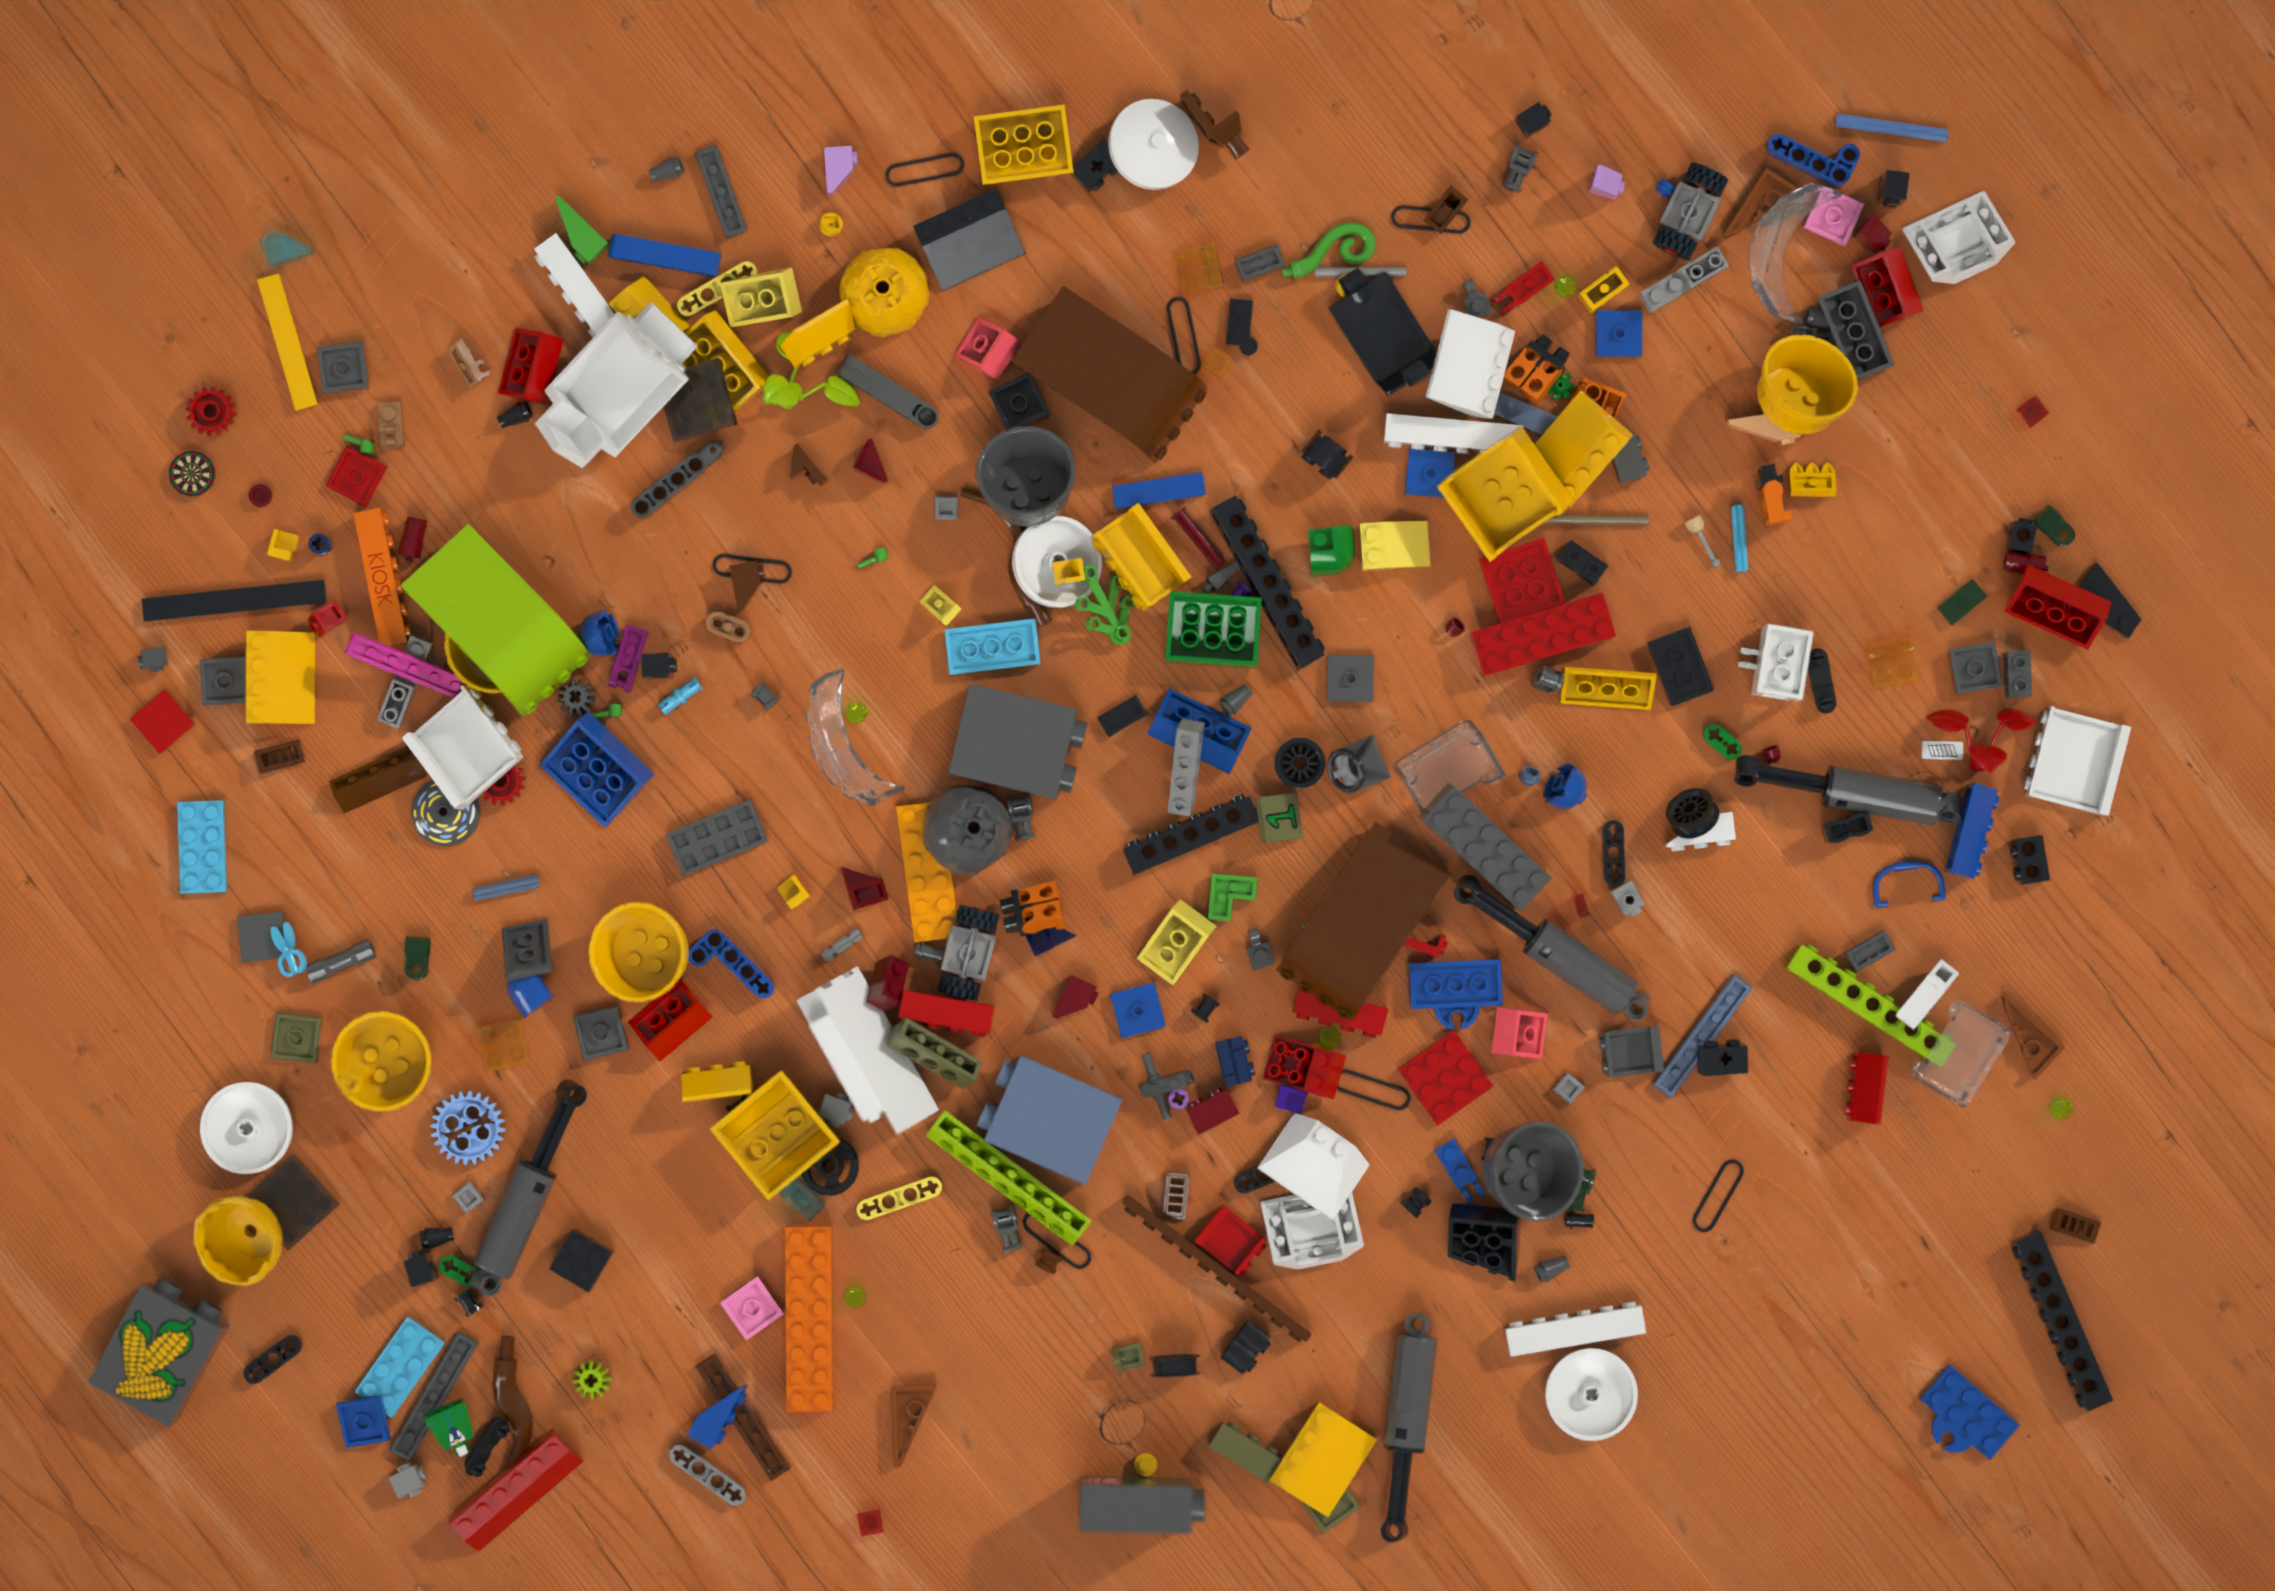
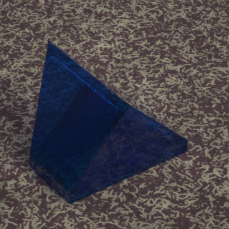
M1056 927L1040 930L1037 933H1027L1026 935L1035 956L1076 937L1073 933L1065 929L1057 930Z

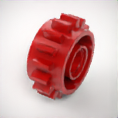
M214 386L211 387L210 391L205 387L202 388V393L195 391L196 397L188 399L191 406L186 407V410L190 412V415L186 417L187 420H193L191 427L193 429L199 427L198 433L200 434L206 431L208 437L212 436V432H215L217 436L221 435V430L228 432L227 426L229 424L234 425L235 423L232 420V416H237V413L232 409L236 407V404L229 402L232 396L226 395L224 397L225 390L220 389L217 393ZM215 406L217 409L216 415L210 418L207 417V408Z
M517 764L504 774L506 784L503 787H498L494 783L483 792L486 794L483 799L487 801L492 798L491 802L493 805L498 800H500L501 806H505V800L513 803L514 796H521L518 792L519 789H525V786L521 785V781L526 780V777L520 775L523 768L517 769Z

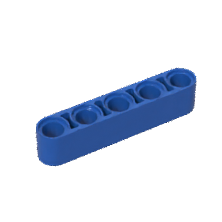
M611 234L607 256L617 260L710 277L718 276L721 260L720 253L619 234Z

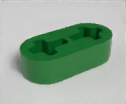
M1712 724L1704 729L1703 738L1705 742L1720 755L1729 760L1740 756L1742 752L1741 744L1721 726ZM1709 729L1712 731L1717 729L1719 731L1717 735L1722 741L1719 742L1715 738L1710 740L1708 738L1710 736L1708 733ZM1724 742L1728 745H1736L1735 755L1733 753L1727 755L1728 749L1723 745Z
M446 1255L439 1262L441 1273L464 1286H473L472 1281L467 1282L466 1276L461 1274V1271L463 1270L468 1273L472 1270L475 1272L478 1268L454 1255ZM452 1259L454 1261L453 1265L459 1268V1270H445L446 1265L444 1261L448 1262Z

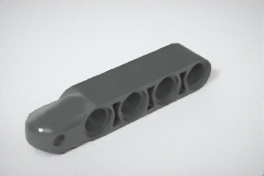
M849 354L845 356L842 361L843 363L835 372L838 376L845 378L852 385L922 428L930 429L939 420L938 413L934 407Z
M712 440L696 453L688 456L634 499L631 504L633 514L641 519H646L653 515L702 476L709 466L720 459L725 449L723 443L720 440ZM695 459L702 462V467L698 471H692L690 468L691 462ZM678 473L683 474L684 482L681 485H674L672 482L673 476ZM658 488L666 490V496L661 500L656 499L654 496L655 490ZM640 502L648 504V510L644 514H639L636 510Z

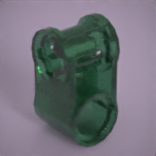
M2049 504L2032 520L2041 532L2060 547L2069 545L2075 539L2074 529ZM2059 531H2061L2062 533L2067 531L2069 533L2067 535V538L2069 540H2060L2059 537L2061 536V534L2059 533Z
M406 936L404 970L410 979L422 980L428 974L431 949L430 937ZM416 964L418 967H421V972H417V976L412 972V968L416 967Z

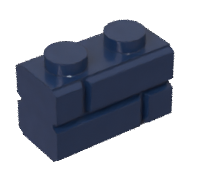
M1242 1036L1216 1041L1215 1045L1225 1087L1252 1081L1251 1076L1255 1075L1253 1062L1248 1063L1246 1056L1247 1053H1250L1248 1040H1243Z

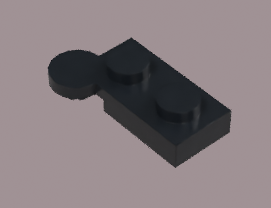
M1230 299L1226 345H1238L1244 355H1253L1258 348L1256 340L1250 337L1253 301Z

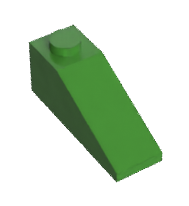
M558 195L555 199L571 245L576 250L574 256L583 264L587 261L592 265L609 247V244Z

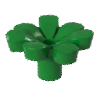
M1566 373L1564 376L1560 375L1547 394L1553 393L1555 401H1559L1561 396L1569 399L1571 396L1569 390L1575 389V384L1569 382L1572 376L1569 373Z

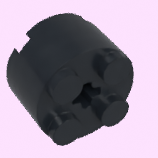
M1318 429L1301 450L1304 453L1301 457L1310 465L1314 466L1316 463L1320 466L1319 472L1329 480H1332L1333 477L1337 479L1354 457L1352 455L1346 457L1347 451L1329 436L1324 435L1321 437L1322 431Z

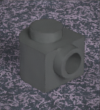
M165 647L141 650L142 655L138 656L140 669L150 668V672L164 671V666L168 665Z

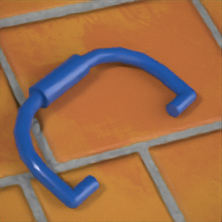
M1917 860L1894 862V865L1887 866L1881 870L1874 880V905L1876 908L1888 907V901L1880 902L1879 883L1885 874L1893 870L1895 872L1918 869V867L1931 870L1937 877L1940 895L1932 896V900H1945V884L1942 874L1935 866L1927 862H1918Z

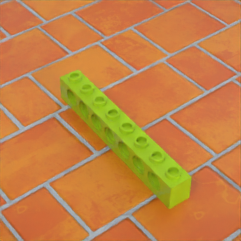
M1810 944L1798 946L1785 966L1787 970L1935 1066L1943 1067L1956 1044L1951 1042L1953 1037L1944 1031H1941L1940 1034L1932 1029L1934 1025L1925 1019L1917 1025L1915 1033L1908 1036L1905 1033V1026L1907 1024L1897 1016L1893 1023H1888L1885 1019V1015L1889 1010H1893L1897 1014L1901 1009L1894 1005L1896 1000L1885 993L1883 996L1874 992L1876 987L1866 981L1863 984L1855 979L1857 975L1846 968L1844 971L1836 967L1838 963L1830 957L1826 956L1825 959L1817 955L1819 950ZM1812 960H1816L1820 966L1816 973H1811L1808 969V964ZM1833 972L1839 977V981L1835 986H1831L1827 981L1829 974ZM1851 985L1856 986L1858 989V994L1855 998H1850L1847 995V989ZM1869 998H1874L1877 1001V1007L1873 1011L1868 1010L1866 1007V1002ZM1928 1035L1933 1036L1935 1039V1044L1931 1048H1927L1924 1045V1039Z
M947 1111L941 1114L927 1133L926 1137L1071 1246L1075 1244L1091 1223L1089 1218L988 1142L984 1141V1139Z

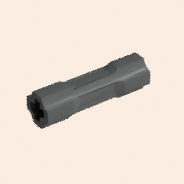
M366 939L327 958H320L308 963L306 972L312 984H315L339 971L375 959L376 953L371 941Z

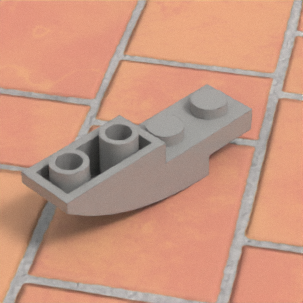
M1715 247L1638 295L1651 314L1721 272L1729 265L1719 248Z
M412 634L404 652L427 661L433 642ZM395 675L377 721L399 729L419 684Z

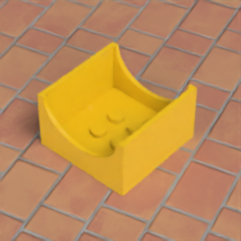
M1521 425L1448 474L1437 486L1489 561L1495 559L1510 545L1556 515L1562 514L1573 501Z

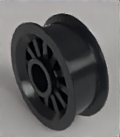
M1294 738L1285 742L1278 750L1275 757V770L1280 780L1286 785L1298 789L1307 788L1315 784L1323 775L1325 756L1321 748L1312 740ZM1299 746V754L1296 753L1294 747ZM1302 746L1307 748L1304 754H1302ZM1291 749L1294 757L1289 755L1287 751ZM1311 750L1314 754L1307 757V754ZM1284 756L1291 759V761H1283ZM1296 757H1303L1306 760L1307 764L1304 769L1298 770L1294 767L1293 762ZM1316 757L1317 762H1309L1310 759ZM1283 764H1290L1291 766L1284 770ZM1309 765H1316V770L1310 768ZM1293 769L1294 771L1289 777L1286 772ZM1306 770L1313 773V775L1309 777ZM1296 772H1298V780L1293 779ZM1301 772L1306 777L1305 780H1301Z
M1691 788L1680 792L1669 802L1666 808V818L1672 825L1673 831L1676 835L1685 839L1697 838L1708 833L1716 825L1720 815L1719 808L1713 802L1712 795L1702 788Z
M1172 1354L1149 1357V1359L1153 1360V1374H1150V1376L1180 1377L1199 1375L1201 1372L1197 1371V1357H1200V1355Z

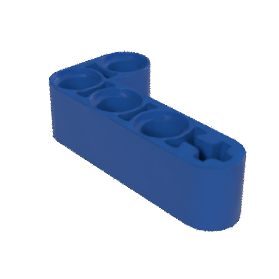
M1781 134L1771 136L1765 146L1766 152L1771 157L1835 188L1845 185L1860 158V150L1853 144L1843 146L1833 160ZM1779 141L1781 148L1776 151L1772 143ZM1790 146L1791 148L1787 152L1786 156L1783 155L1786 151V148ZM1800 151L1803 154V160L1795 161L1792 157V152ZM1843 151H1851L1854 154V160H1845ZM1818 160L1822 162L1823 170H1814L1812 166L1813 161ZM1841 171L1844 175V180L1836 181L1833 178V172Z
M714 929L708 931L690 949L688 959L694 966H704L716 955L757 997L768 998L774 993L775 985L773 981L721 930ZM713 933H717L721 937V943L718 946H712L709 942V937ZM698 949L705 953V959L700 963L693 959V953ZM729 949L737 952L738 957L734 962L727 961L725 957ZM746 965L751 966L754 970L753 976L749 979L742 975V969ZM760 974L762 978L758 980L762 984H769L767 988L769 992L760 993V986L757 983H754L752 986L750 982L754 981Z

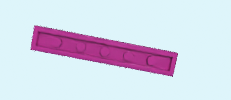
M354 631L344 651L346 655L453 698L462 692L460 688L462 685L467 686L453 671Z

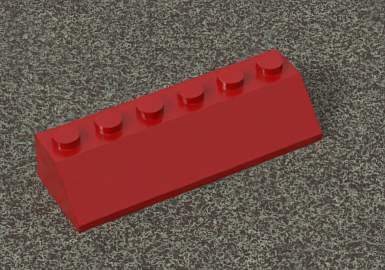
M552 1428L448 1517L449 1526L464 1542L479 1552L583 1463V1460L559 1433Z

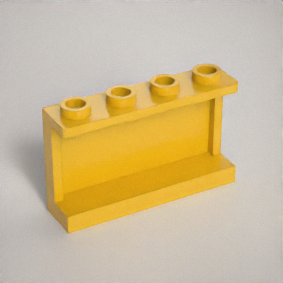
M1139 503L1090 537L1093 540L1092 545L1099 553L1101 552L1105 557L1107 567L1111 571H1115L1119 577L1120 585L1125 590L1128 589L1133 596V603L1136 607L1141 608L1143 612L1169 595L1170 591L1173 592L1191 578V575Z

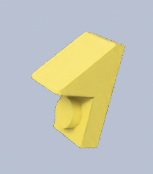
M935 585L919 601L946 626L961 610L953 600Z

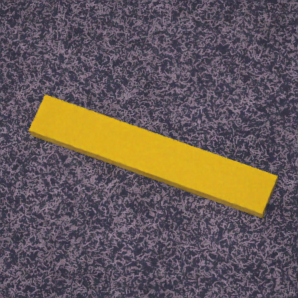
M278 273L258 279L257 282L295 410L300 411L317 406L319 404L281 276Z

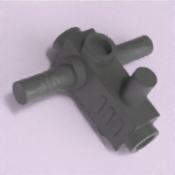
M1148 1052L1141 1055L1148 1077L1144 1083L1139 1084V1090L1143 1097L1153 1096L1157 1100L1162 1118L1167 1120L1172 1116L1165 1098L1166 1092L1195 1083V1077L1192 1070L1188 1069L1160 1076V1073L1156 1072L1151 1054Z

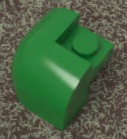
M1334 526L1307 530L1311 577L1342 573L1351 565L1355 556L1353 526Z

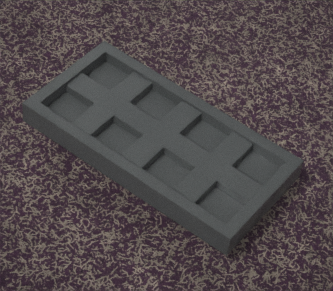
M751 799L666 833L683 876L768 842Z

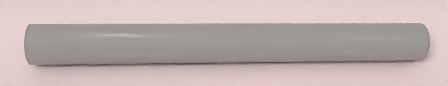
M1357 267L1316 268L1315 277H1340ZM1358 267L1365 277H1375L1383 272H1386L1389 276H1406V267Z

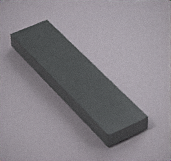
M717 145L695 152L726 239L747 232L748 230Z

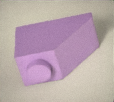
M852 146L824 147L828 196H833L854 172V165H858L857 151L853 152Z
M1598 164L1594 171L1589 193L1615 200L1618 194L1622 195L1625 186V182L1621 181L1623 174Z

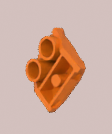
M1581 378L1573 391L1570 402L1582 390L1616 419L1620 407L1628 394L1587 378Z

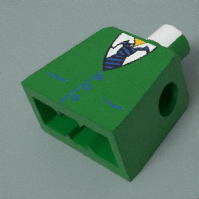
M463 1397L423 1415L425 1423L444 1450L453 1447L457 1457L463 1456L470 1451L466 1440L474 1436Z

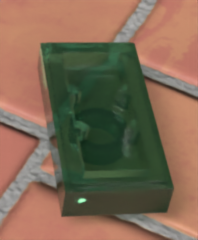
M1971 579L1937 609L1952 626L1983 601L1987 595L1974 579Z

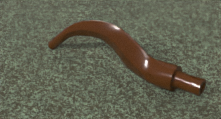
M965 488L962 489L961 497L991 507L981 493ZM1005 521L1013 537V546L1008 563V572L1013 588L1024 608H1030L1040 627L1051 622L1052 619L1043 605L1033 601L1022 591L1016 581L1012 567L1015 543L1028 526H1018Z
M506 1335L501 1337L499 1358L494 1360L493 1392L497 1407L512 1427L514 1438L510 1456L498 1474L528 1449L533 1429L530 1409L516 1384L517 1360L513 1359L515 1337Z

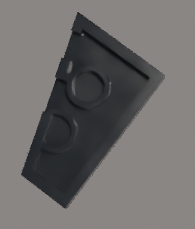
M2095 563L2080 585V588L2111 601L2108 617L2104 624L2128 639L2142 619L2101 566Z

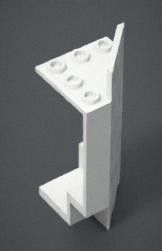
M652 302L635 319L630 315L625 317L617 312L544 390L553 405L540 417L535 425L554 452L581 468L589 463L601 449L616 457L689 380L684 373L685 367L682 363L698 346Z
M857 966L796 1001L863 1122L867 1119L870 1123L884 1115V1110L896 1133L899 1134L939 1109L926 1088V1084L914 1062L887 1046L893 1025L885 1011L867 1003L870 987Z

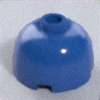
M608 610L597 611L585 617L578 632V639L587 651L598 657L614 655L619 649V644L615 645V637H620L618 625L614 616L607 614Z
M1565 763L1557 769L1560 772L1556 778L1554 775L1549 778L1543 792V797L1546 798L1545 802L1557 809L1564 810L1581 804L1587 795V782L1584 774L1571 763Z

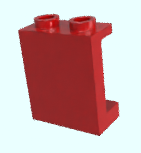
M1439 935L1435 946L1409 937L1404 946L1438 958L1439 954L1444 955L1448 942L1445 941L1446 936Z
M1224 1205L1220 1207L1194 1239L1198 1245L1207 1250L1237 1276L1240 1272L1244 1275L1252 1265L1249 1262L1254 1255L1258 1257L1266 1248L1264 1244L1266 1239Z

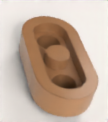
M713 612L706 619L707 629L717 636L736 643H743L750 637V626L743 620L722 612ZM717 619L722 621V626L719 628L714 626V621ZM739 627L744 630L741 636L735 634V630Z

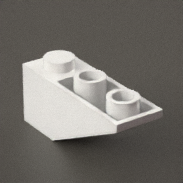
M1733 812L1720 813L1716 825L1708 833L1692 839L1676 836L1665 844V848L1671 847V851L1685 850V845L1694 844V849L1706 848L1709 842H1717V846L1731 845L1730 840L1736 839Z
M1941 959L1896 1016L1914 1030L1952 985L1959 972Z

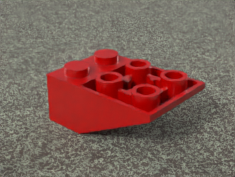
M1275 1035L1263 1079L1334 1099L1347 1055Z

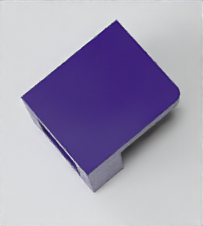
M1281 1085L1274 1107L1301 1114L1308 1093Z

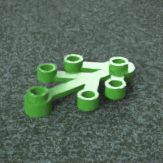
M1091 564L1083 565L1085 580L1081 582L1088 583L1098 604L1090 602L1087 597H1080L1076 599L1075 607L1079 611L1085 610L1106 617L1110 624L1101 623L1098 617H1091L1085 622L1086 628L1089 631H1099L1107 634L1109 639L1116 645L1126 644L1131 636L1130 629L1127 626L1130 609L1135 606L1132 596L1127 595L1120 599L1121 609L1117 619L1114 612L1119 589L1123 588L1120 583L1118 586L1115 584V579L1118 580L1119 578L1118 575L1110 578V589L1108 598H1106L1096 579V568ZM1087 570L1090 571V577L1087 574ZM1126 599L1129 601V606L1125 603ZM1081 600L1085 603L1084 608L1081 606ZM1092 620L1095 622V627L1091 625Z

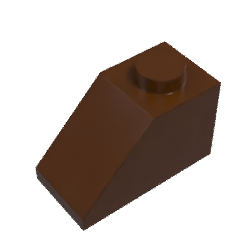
M759 561L729 566L738 611L746 609L763 584L762 578H765V570L763 564L759 565Z

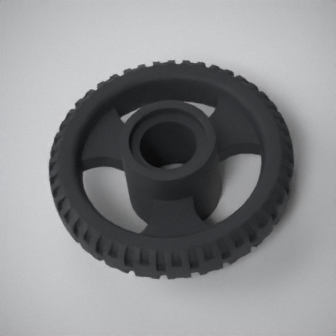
M837 1137L840 1141L837 1144L839 1146L835 1155L826 1153L809 1167L816 1166L818 1173L827 1178V1183L824 1187L818 1185L813 1180L809 1168L801 1173L807 1186L818 1194L826 1196L841 1194L848 1190L857 1178L859 1171L858 1155L851 1144ZM850 1159L849 1174L847 1178L842 1183H840L837 1177H839L844 1170L843 1161ZM833 1160L834 1168L827 1172L826 1164L828 1161Z

